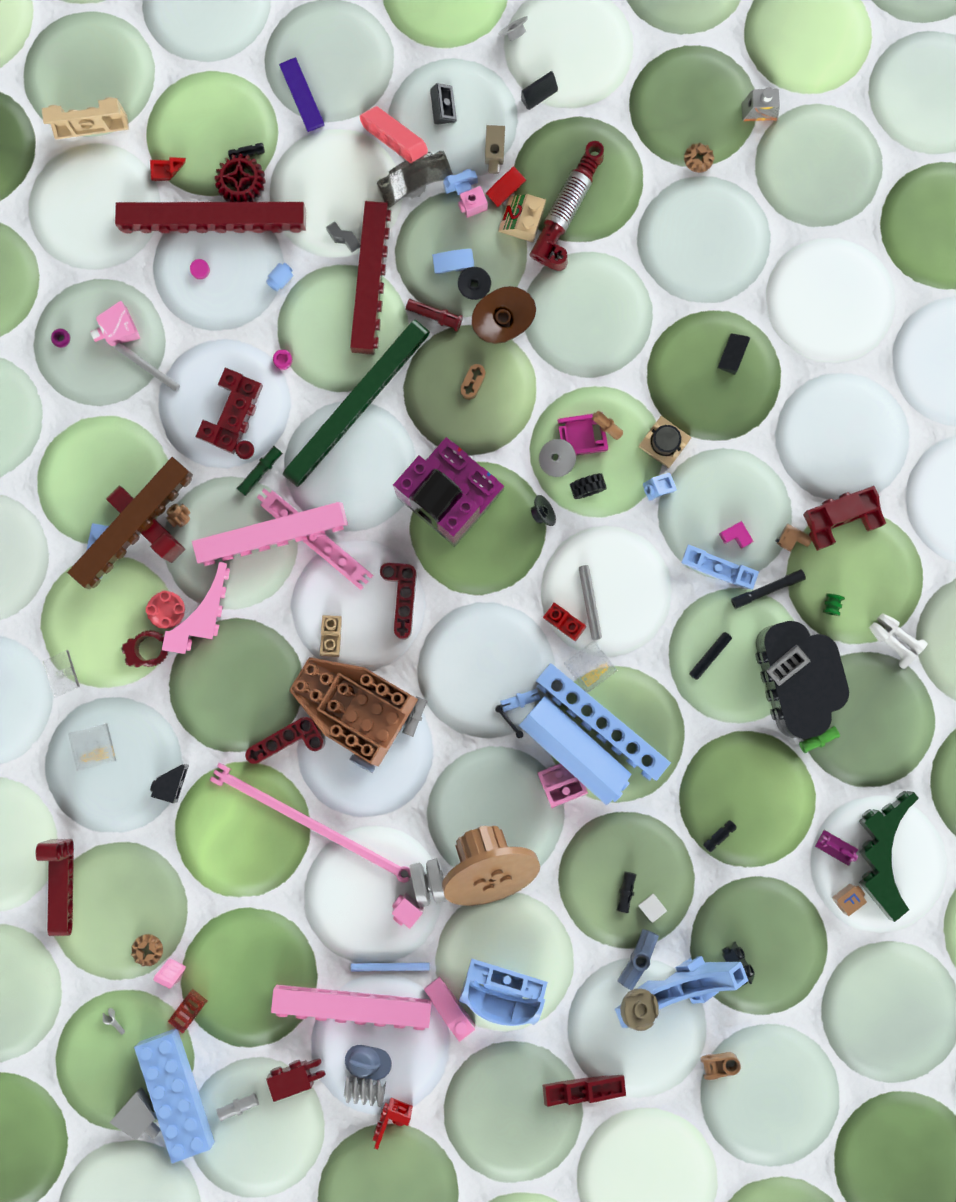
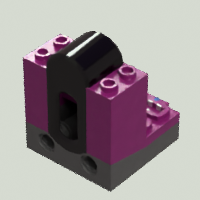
M447 437L426 460L418 455L393 484L397 498L454 547L504 491L503 484Z

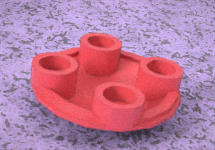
M164 590L150 599L146 607V613L153 625L158 628L169 629L181 622L185 614V606L180 596L174 592Z

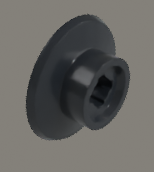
M480 267L467 268L462 271L458 278V289L468 299H481L490 291L491 278ZM471 283H478V287H471Z
M537 495L534 500L535 506L531 507L532 517L539 524L544 522L548 526H554L556 515L550 502L544 496Z

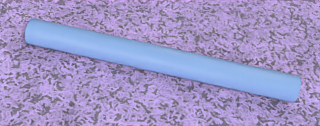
M430 963L351 964V972L430 970Z

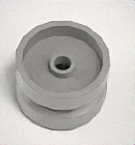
M437 858L427 860V874H425L420 862L410 865L411 879L419 908L429 906L431 901L429 892L432 893L433 900L436 903L447 901L442 889L444 877Z

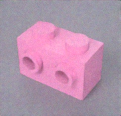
M407 892L404 896L400 894L392 905L394 908L392 911L393 919L402 926L404 924L409 929L423 914L424 907L419 908L417 901Z

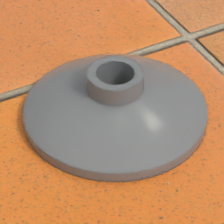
M554 439L547 442L539 454V463L542 470L553 477H562L568 474L576 462V453L573 446L562 439ZM558 454V459L554 461L553 455Z

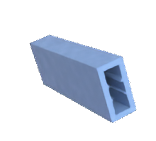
M544 696L519 725L605 805H608L612 800L616 802L623 794L621 791L629 785L628 779L632 774L548 697Z

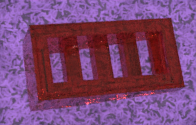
M192 989L168 1022L181 1033H184L208 1000ZM191 999L194 1003L198 1005V1008L193 1006L188 1001ZM184 1006H188L194 1013H190ZM180 1011H182V1012L185 1013L188 1017H190L189 1020H187L185 1017H183V1016L180 1014ZM178 1017L185 1023V1025L182 1026L174 1019Z

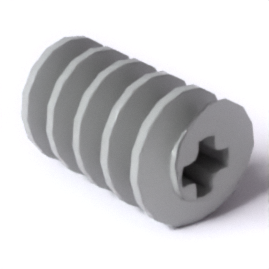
M347 1076L344 1089L346 1103H349L353 1098L354 1104H357L359 1099H361L362 1105H365L367 1100H369L370 1106H373L375 1101H377L378 1107H381L384 1101L386 1082L382 1087L380 1080L377 1081L376 1085H373L372 1079L366 1084L365 1078H362L361 1082L358 1083L357 1077H354L353 1081L350 1082L349 1076Z

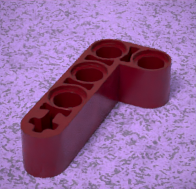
M384 563L380 567L381 577L388 582H398L394 634L399 639L406 640L412 634L417 572L410 564ZM388 567L394 569V574L390 577L384 576V570ZM411 569L413 576L411 578H404L403 571ZM404 588H409L412 592L407 598L401 596V591ZM402 607L410 609L408 616L402 617L399 614ZM399 619L403 621L409 620V623L405 622V629L408 630V633H404V636H401V633L398 632V629L402 628V622H398Z
M302 717L248 748L245 757L249 763L257 764L300 739H303L309 750L319 751L325 746V738L311 717ZM304 720H308L311 723V728L308 731L302 729V722ZM287 730H291L294 733V738L291 741L285 738ZM313 737L320 739V746L318 748H314L311 745ZM270 740H275L277 743L274 751L268 747ZM262 749L265 751L259 754L257 758H252L254 752Z

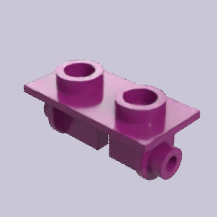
M823 830L815 847L847 866H850L852 861L856 862L858 859L856 854L857 848Z

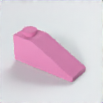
M440 976L424 988L446 1025L459 1042L475 1030V1023Z

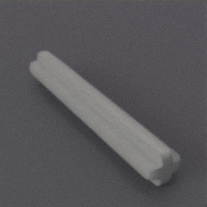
M583 565L579 567V574L591 639L598 640L602 638L591 574L589 566Z

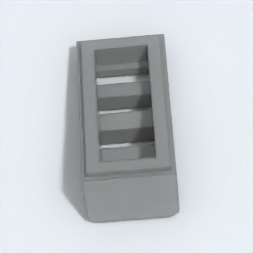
M796 644L766 671L780 686L807 665L810 659ZM795 653L801 658L800 662L793 656ZM789 658H790V659L792 660V662L796 665L795 667H792V666L787 662V660H788ZM784 663V665L790 671L786 673L785 670L780 666L781 664ZM776 668L782 673V678L774 671Z

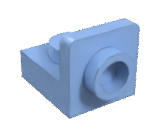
M670 473L653 477L643 483L644 491L649 501L677 490Z

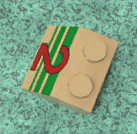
M529 194L510 196L498 232L534 243L544 213L546 200Z

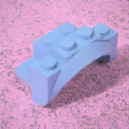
M471 959L459 1002L467 1004L475 1014L492 1023L506 1026L535 1025L539 1021L544 1007V995L548 982Z

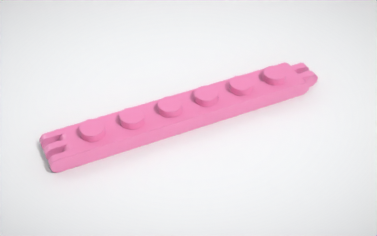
M264 488L262 492L267 497L264 498L260 494L257 496L262 501L260 505L275 518L299 513L273 490L268 492ZM313 534L306 536L307 540L303 541L360 590L364 588L359 583L360 580L365 584L369 582L363 576L365 574L369 578L374 576L327 535L314 537Z

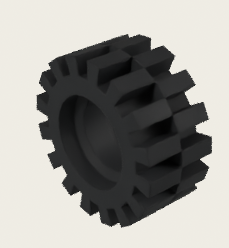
M602 473L580 478L570 484L574 499L592 496L607 489Z

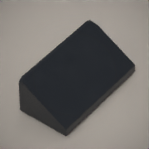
M550 71L522 90L521 101L528 110L558 91L553 71Z
M436 83L430 89L434 124L454 123L457 119L453 87Z
M731 333L717 368L735 375L751 337Z

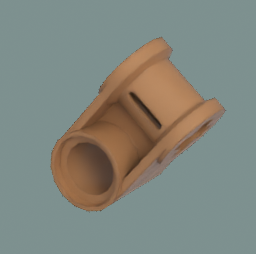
M732 1052L708 1054L700 1057L705 1071L703 1076L706 1080L736 1075L741 1069L737 1056ZM728 1060L735 1061L732 1067H726Z

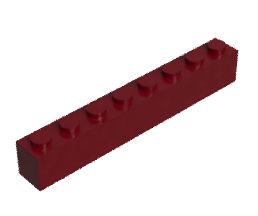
M365 201L350 345L352 353L374 355L375 349L379 347V337H376L377 330L380 331L381 319H378V313L382 312L383 301H380V294H384L382 276L386 275V264L383 263L384 257L387 258L388 246H385L386 239L389 240L390 228H387V222H391L392 211L388 209V203Z

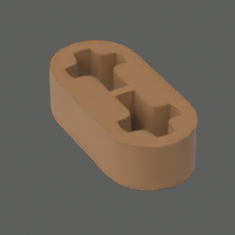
M474 364L469 368L461 385V395L463 398L471 400L476 397L485 378V369L482 365ZM480 370L481 376L478 375L476 380H473V371ZM472 383V391L474 392H470L468 395L466 394V390L464 388H469L470 384Z

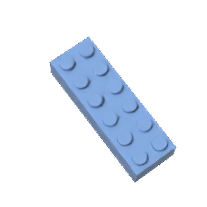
M178 1028L140 1041L134 1049L171 1163L173 1164L210 1150L215 1141Z

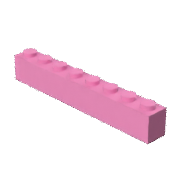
M337 502L192 541L197 563H204V566L216 564L215 560L222 559V561L234 559L233 555L247 556L252 554V550L259 549V552L269 550L271 545L277 544V547L288 545L290 540L295 539L296 542L307 540L306 536L314 534V537L323 536L325 531L332 530V532L344 530L343 526H347L348 522L343 503Z
M276 985L273 989L271 1013H276L278 1017L296 1015L298 1019L315 1017V1020L326 1021L328 1018L335 1019V1022L346 1023L349 1020L355 1021L354 1023L359 1025H365L366 1022H370L379 1027L390 1024L400 1029L411 1026L415 1030H425L430 1025L432 1001L431 999Z

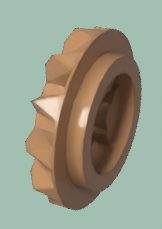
M701 142L699 144L693 143L687 148L684 155L686 166L691 171L697 173L707 171L714 161L713 150ZM697 153H699V155H705L703 156L702 161H700V159H694Z
M142 935L132 945L131 955L135 962L141 966H152L162 957L163 945L154 935ZM149 943V950L153 953H149L145 957V952L141 948H145Z

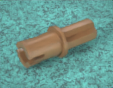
M600 411L593 413L592 420L601 427L603 432H607L615 440L622 437L623 430L614 424L613 419L607 418Z

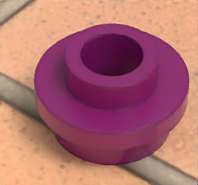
M56 329L52 332L51 341L56 347L63 348L70 343V334L65 329ZM60 336H64L62 341H59Z

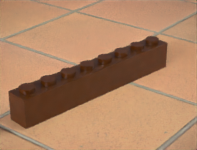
M171 457L67 573L84 588H95L100 583V578L113 569L115 561L123 558L127 553L126 549L139 540V535L143 530L146 531L152 526V520L156 516H160L166 510L165 506L178 497L180 489L190 484L193 474L174 457Z

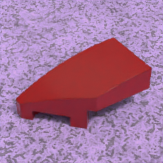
M169 157V160H150L151 181L171 180L186 163V158Z

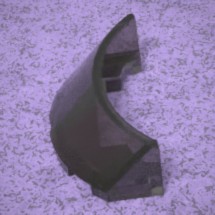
M438 151L435 154L428 152L412 163L404 161L388 171L389 174L386 177L379 179L376 184L383 202L388 203L389 209L409 193L430 183L444 180L445 177L453 175L444 151Z

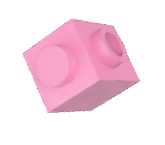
M481 186L460 194L458 206L461 213L465 212L467 218L488 209V202Z

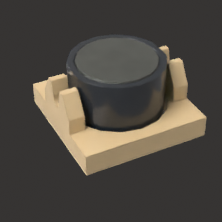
M660 416L638 447L669 469L692 437Z

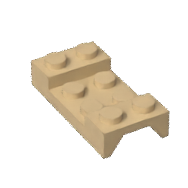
M108 97L104 100H98L99 108L89 107L86 110L79 111L69 110L65 112L61 106L57 105L42 108L43 123L51 124L55 139L129 130L127 114L117 98Z

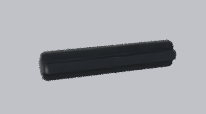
M727 632L722 633L689 673L693 679L698 680L732 640L731 635Z

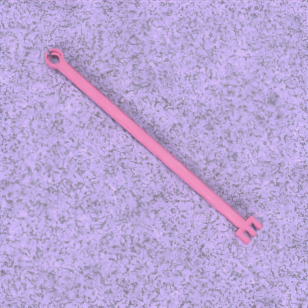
M218 763L217 767L222 769L223 772L214 770L213 774L219 776V779L211 776V782L222 786L224 782L393 873L400 882L406 883L410 880L409 876L411 877L409 867L398 866L230 775L231 768ZM406 870L409 876L403 877L401 872Z

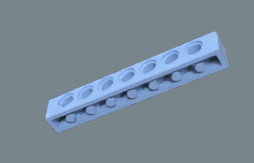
M550 663L535 681L538 683L536 687L544 694L549 692L553 696L551 700L559 706L563 704L567 707L566 712L574 719L579 717L583 721L581 725L589 731L593 729L597 732L596 737L604 744L606 741L612 745L611 750L619 756L623 754L627 757L626 762L633 768L638 766L642 770L641 774L649 781L651 779L657 781L671 764L670 761L553 664ZM555 680L562 684V688L558 692L551 688V684ZM569 693L576 695L577 700L574 704H569L566 700V696ZM584 705H588L591 708V714L587 717L581 713ZM601 717L606 720V726L603 729H599L596 725V721ZM614 730H618L621 733V738L618 741H614L611 737ZM631 742L636 746V750L632 754L626 750L627 745ZM645 755L651 758V763L648 766H644L641 762L642 757Z

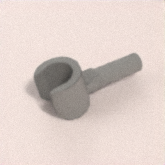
M109 1008V1016L103 1013V1023L106 1025L111 1024L121 1035L124 1034L125 1030L115 1020L114 1009Z

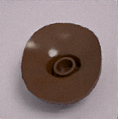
M507 286L496 289L482 298L474 308L472 314L473 331L480 339L488 343L498 344L510 341L522 334L532 324L536 314L535 301L529 293L518 287Z

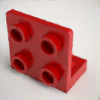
M390 1098L389 1104H384L379 1120L382 1123H377L372 1141H375L374 1149L378 1150L389 1119L398 1126L409 1125L412 1105L394 1098Z

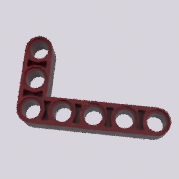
M120 485L106 498L119 513L134 499ZM154 518L152 526L146 531L143 530L141 534L152 544L150 547L161 558L173 563L186 549Z
M50 839L38 843L35 853L37 861H49L47 931L49 936H70L73 928L74 842L73 839Z

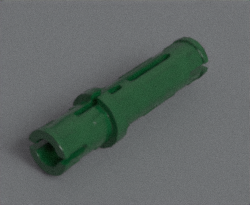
M273 445L269 452L259 459L260 462L236 489L244 496H247L269 469L273 468L272 465L283 453Z

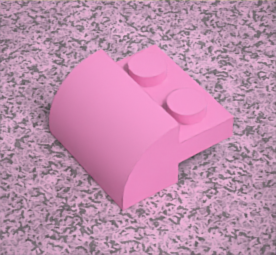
M562 764L537 773L551 808L588 794L585 785Z

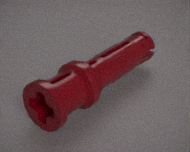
M410 298L406 304L407 311L438 321L440 326L446 325L454 328L456 332H458L461 326L463 315H454L449 313L447 309L441 311Z

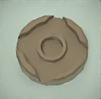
M642 988L629 991L624 996L620 1006L622 1020L629 1028L637 1031H645L651 1028L659 1014V1005L656 997Z

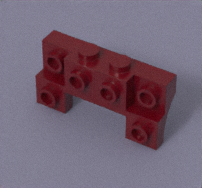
M225 367L218 386L231 391L217 425L202 420L195 437L234 454L236 445L240 442L243 433H246L248 430L250 416H253L256 411L255 404L263 385Z
M875 486L853 494L849 492L844 493L836 500H833V498L828 499L822 505L807 510L803 514L811 530L809 536L817 551L836 543L831 529L860 518L867 532L886 524L880 507L879 494Z

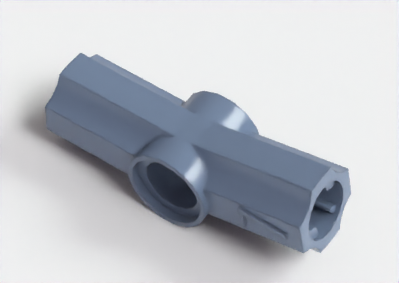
M642 929L635 950L617 980L627 989L633 990L643 972L649 968L650 959L659 935ZM644 956L645 961L643 964L638 965L635 963L637 957Z

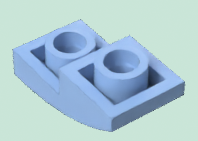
M471 248L432 254L436 274L454 270L459 272L475 267Z

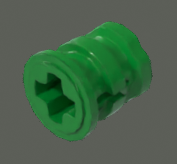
M827 593L826 597H828V600L825 601L826 609H823V613L840 616L839 609H842L843 605L841 601L845 600V597Z

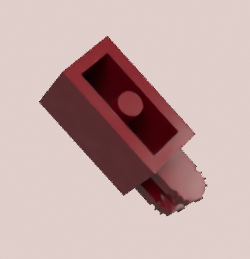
M321 1059L309 1062L306 1060L302 1062L296 1060L291 1062L286 1068L282 1069L280 1066L272 1069L266 1081L273 1102L311 1089L314 1084L313 1081L326 1075L324 1070L313 1074L309 1070L319 1066L322 1063Z

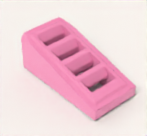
M169 959L154 976L153 980L170 989L180 981L186 966L173 959Z

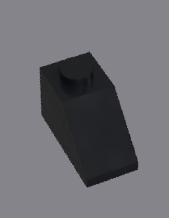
M182 764L153 780L150 787L151 797L170 803L178 802L189 765Z

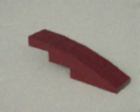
M624 1075L580 1078L542 1085L544 1105L547 1107L564 1103L572 1105L586 1101L594 1103L626 1096Z

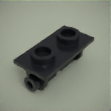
M736 942L733 943L731 949L729 947L723 948L722 956L725 961L741 962L748 978L745 984L748 982L752 984L755 972L753 967L746 962L743 949L738 947Z

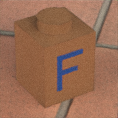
M848 884L832 897L843 914L847 916L852 915L867 903L864 898V891L859 886Z

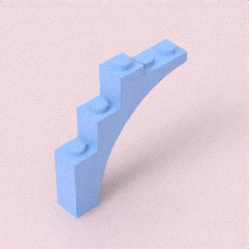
M706 962L695 971H677L665 981H647L637 989L642 988L653 994L657 999L659 1009L694 996L737 990L748 981L741 962ZM621 1005L615 1008L621 1027L628 1028L622 1020Z

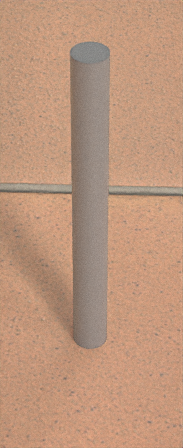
M121 343L116 345L115 349L174 391L177 392L179 390V384Z

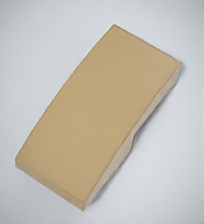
M322 615L320 656L340 657L342 616Z

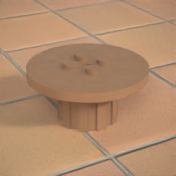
M481 826L465 832L462 837L457 839V845L455 846L460 863L445 876L442 882V889L445 898L453 904L473 906L491 903L511 896L529 885L538 875L540 863L536 853L523 847H508L503 831L498 826Z

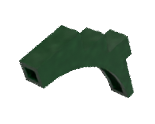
M911 791L901 792L897 795L895 802L889 803L881 809L882 812L875 809L867 810L862 814L863 818L859 820L860 824L873 838L872 841H866L859 851L873 871L866 872L859 883L885 916L893 922H896L910 910L902 899L894 880L892 847L900 821L908 809L919 799Z

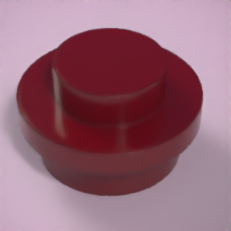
M243 440L236 445L235 452L239 458L246 460L254 455L255 449L251 442Z

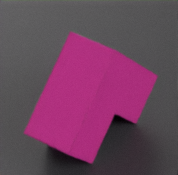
M742 521L719 533L724 544L736 539L740 548H743L754 542Z

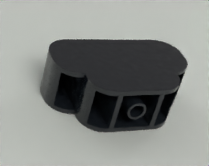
M786 621L764 628L756 639L757 653H755L757 663L761 664L762 672H760L762 682L766 683L767 690L765 694L768 702H771L772 709H770L772 719L776 721L778 729L784 735L791 738L808 739L822 735L830 727L832 721L831 712L844 707L849 698V686L836 643L826 635L816 634L810 636L808 629L796 621ZM797 644L810 659V662L779 686L766 670ZM795 653L793 656L800 662L801 658ZM790 658L787 660L792 667L796 666ZM784 663L780 665L786 673L790 671ZM776 668L774 671L782 678V673Z

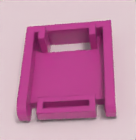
M593 414L557 420L558 424H565V426L558 427L560 439L569 442L573 446L576 456L608 451L606 432H603L601 427L602 440L595 442L592 425H597V423L592 420Z

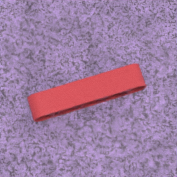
M378 106L360 115V121L367 131L409 163L418 160L428 153L427 146L420 137Z

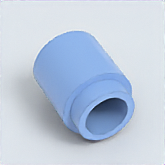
M278 263L267 276L266 283L276 292L279 289H283L293 277L291 273L293 271L292 268L286 263L283 265Z

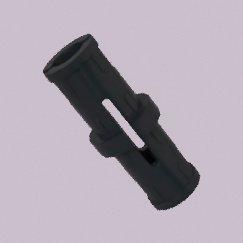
M624 871L622 887L619 888L620 896L617 911L629 913L630 902L635 893L633 889L637 874Z

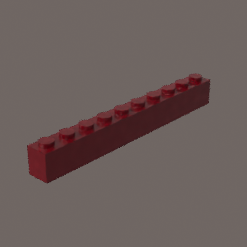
M116 202L115 225L123 233H133V231H140L142 233H151L152 231H159L161 233H170V231H178L179 233H188L189 231H197L198 233H207L208 231H215L217 233H225L226 231H234L236 233H244L245 231H253L255 233L290 231L299 233L306 231V207L304 202Z

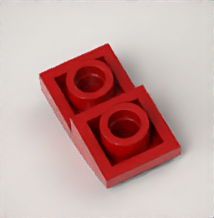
M513 166L486 192V195L497 207H500L527 180Z
M555 602L543 616L547 622L575 642L587 627Z

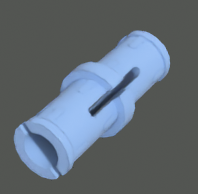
M537 688L523 694L517 693V696L501 700V705L504 706V713L517 707L523 708L526 704L541 700L540 696L536 695L538 694Z

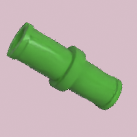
M833 726L820 736L801 741L799 745L801 750L807 753L817 747H824L825 743L839 738L840 734L837 728Z

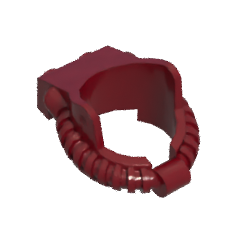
M147 630L139 633L138 636L136 635L135 639L130 638L127 640V643L122 644L121 650L126 656V665L138 668L142 665L144 667H154V665L161 664L167 658L166 656H168L169 651L161 650L157 658L145 660L139 653V646L148 637H155L163 643V634Z

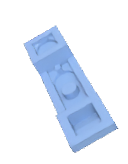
M689 544L681 562L704 574L751 590L754 588L759 571L746 566L737 565L708 554L706 551Z

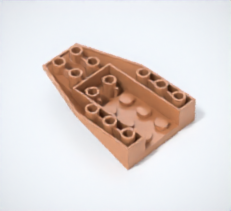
M311 657L308 658L289 690L325 736L368 763L378 767L418 701L414 696L364 667Z

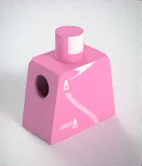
M122 301L97 316L96 320L99 328L90 332L95 342L105 338L110 346L140 339L129 311Z

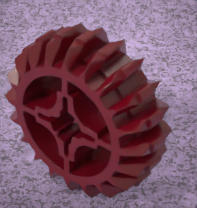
M232 154L231 160L225 157L226 163L219 164L221 169H216L217 175L214 178L217 182L215 186L219 189L220 196H223L225 201L230 200V202H248L250 199L255 202L254 196L260 197L259 191H264L263 184H266V180L263 178L265 173L261 165L257 164L255 159L251 160L248 155L243 158V155L239 154L238 158H236ZM244 169H248L251 172H253L254 176L245 173ZM226 184L235 186L237 191L229 189Z

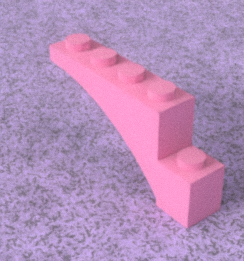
M219 562L212 586L198 608L171 631H165L162 650L186 654V651L191 650L192 640L189 639V636L212 640L213 636H217L219 625H216V619L221 617L223 606H219L220 599L225 598L227 588L223 587L224 579L228 580L230 573L227 563Z

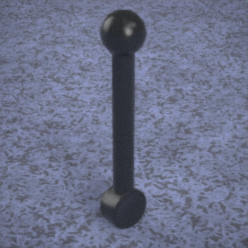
M496 706L495 711L500 713L516 733V737L522 738L523 732L519 731L503 712L502 706Z

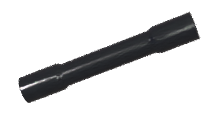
M800 569L751 592L731 598L732 605L735 609L740 608L777 590L804 581L806 576L803 570Z

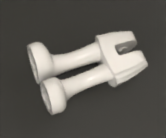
M883 613L877 618L881 625L873 622L869 627L880 643L884 641L900 655L899 666L902 669L909 666L917 658L916 655L920 654L928 645L925 640H916L910 637L898 627L900 622ZM892 634L905 642L911 648V651L899 643Z

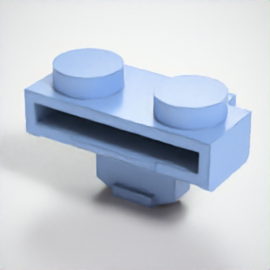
M466 169L457 175H449L443 181L445 192L448 194L456 191L457 195L469 191L472 189L471 185L478 183V177L475 170L472 171L471 169Z

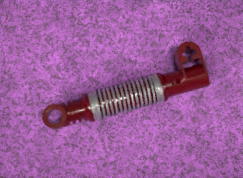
M591 141L586 145L585 153L578 167L573 169L569 178H567L566 184H564L558 198L554 202L552 210L548 213L544 221V228L529 254L535 261L555 271H562L568 264L566 249L556 243L569 227L573 216H575L584 196L588 192L587 190H589L593 182L592 177L597 167L603 162L604 146L599 141ZM592 152H598V153H599V154L596 155V156L591 155ZM554 251V255H552L551 258L548 259L551 252Z

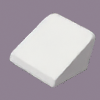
M654 894L638 905L652 923L667 912L666 908Z

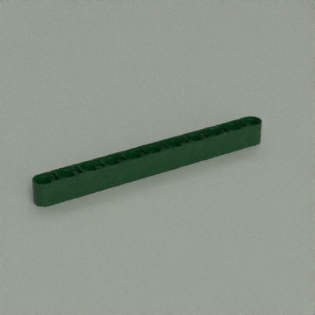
M416 319L413 320L285 468L282 475L296 487H299L427 339L430 331Z

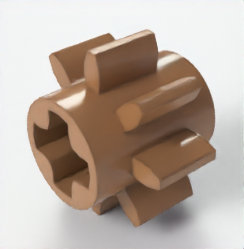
M173 504L166 512L168 515L166 519L173 527L176 525L183 527L189 522L190 517L188 515L191 512L184 504L180 506Z

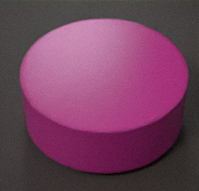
M196 259L190 265V272L196 279H205L210 273V268L206 261Z
M278 350L273 355V362L277 368L285 370L292 365L293 359L287 350Z

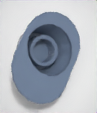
M356 1045L351 1047L345 1056L347 1070L350 1074L359 1078L380 1080L385 1078L391 1070V1058L386 1051L380 1048Z

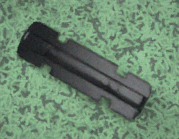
M257 143L255 146L249 145L240 147L238 150H229L228 156L230 160L232 159V154L236 158H238L239 154H242L243 158L247 155L251 157L255 156V154H264L265 149L263 143Z
M731 820L724 824L725 827H721L713 834L711 840H707L703 844L707 851L712 852L716 845L719 846L729 836L730 832L733 833L737 829V826Z

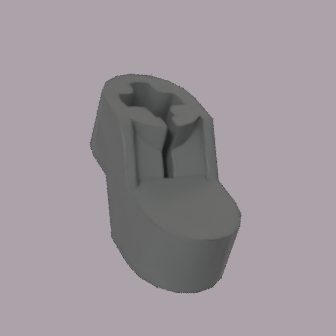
M335 221L326 227L334 243L345 244L350 252L360 248V243L352 231L341 230Z

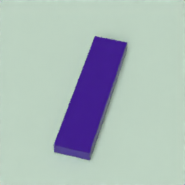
M295 57L280 63V69L307 132L325 126L297 58Z

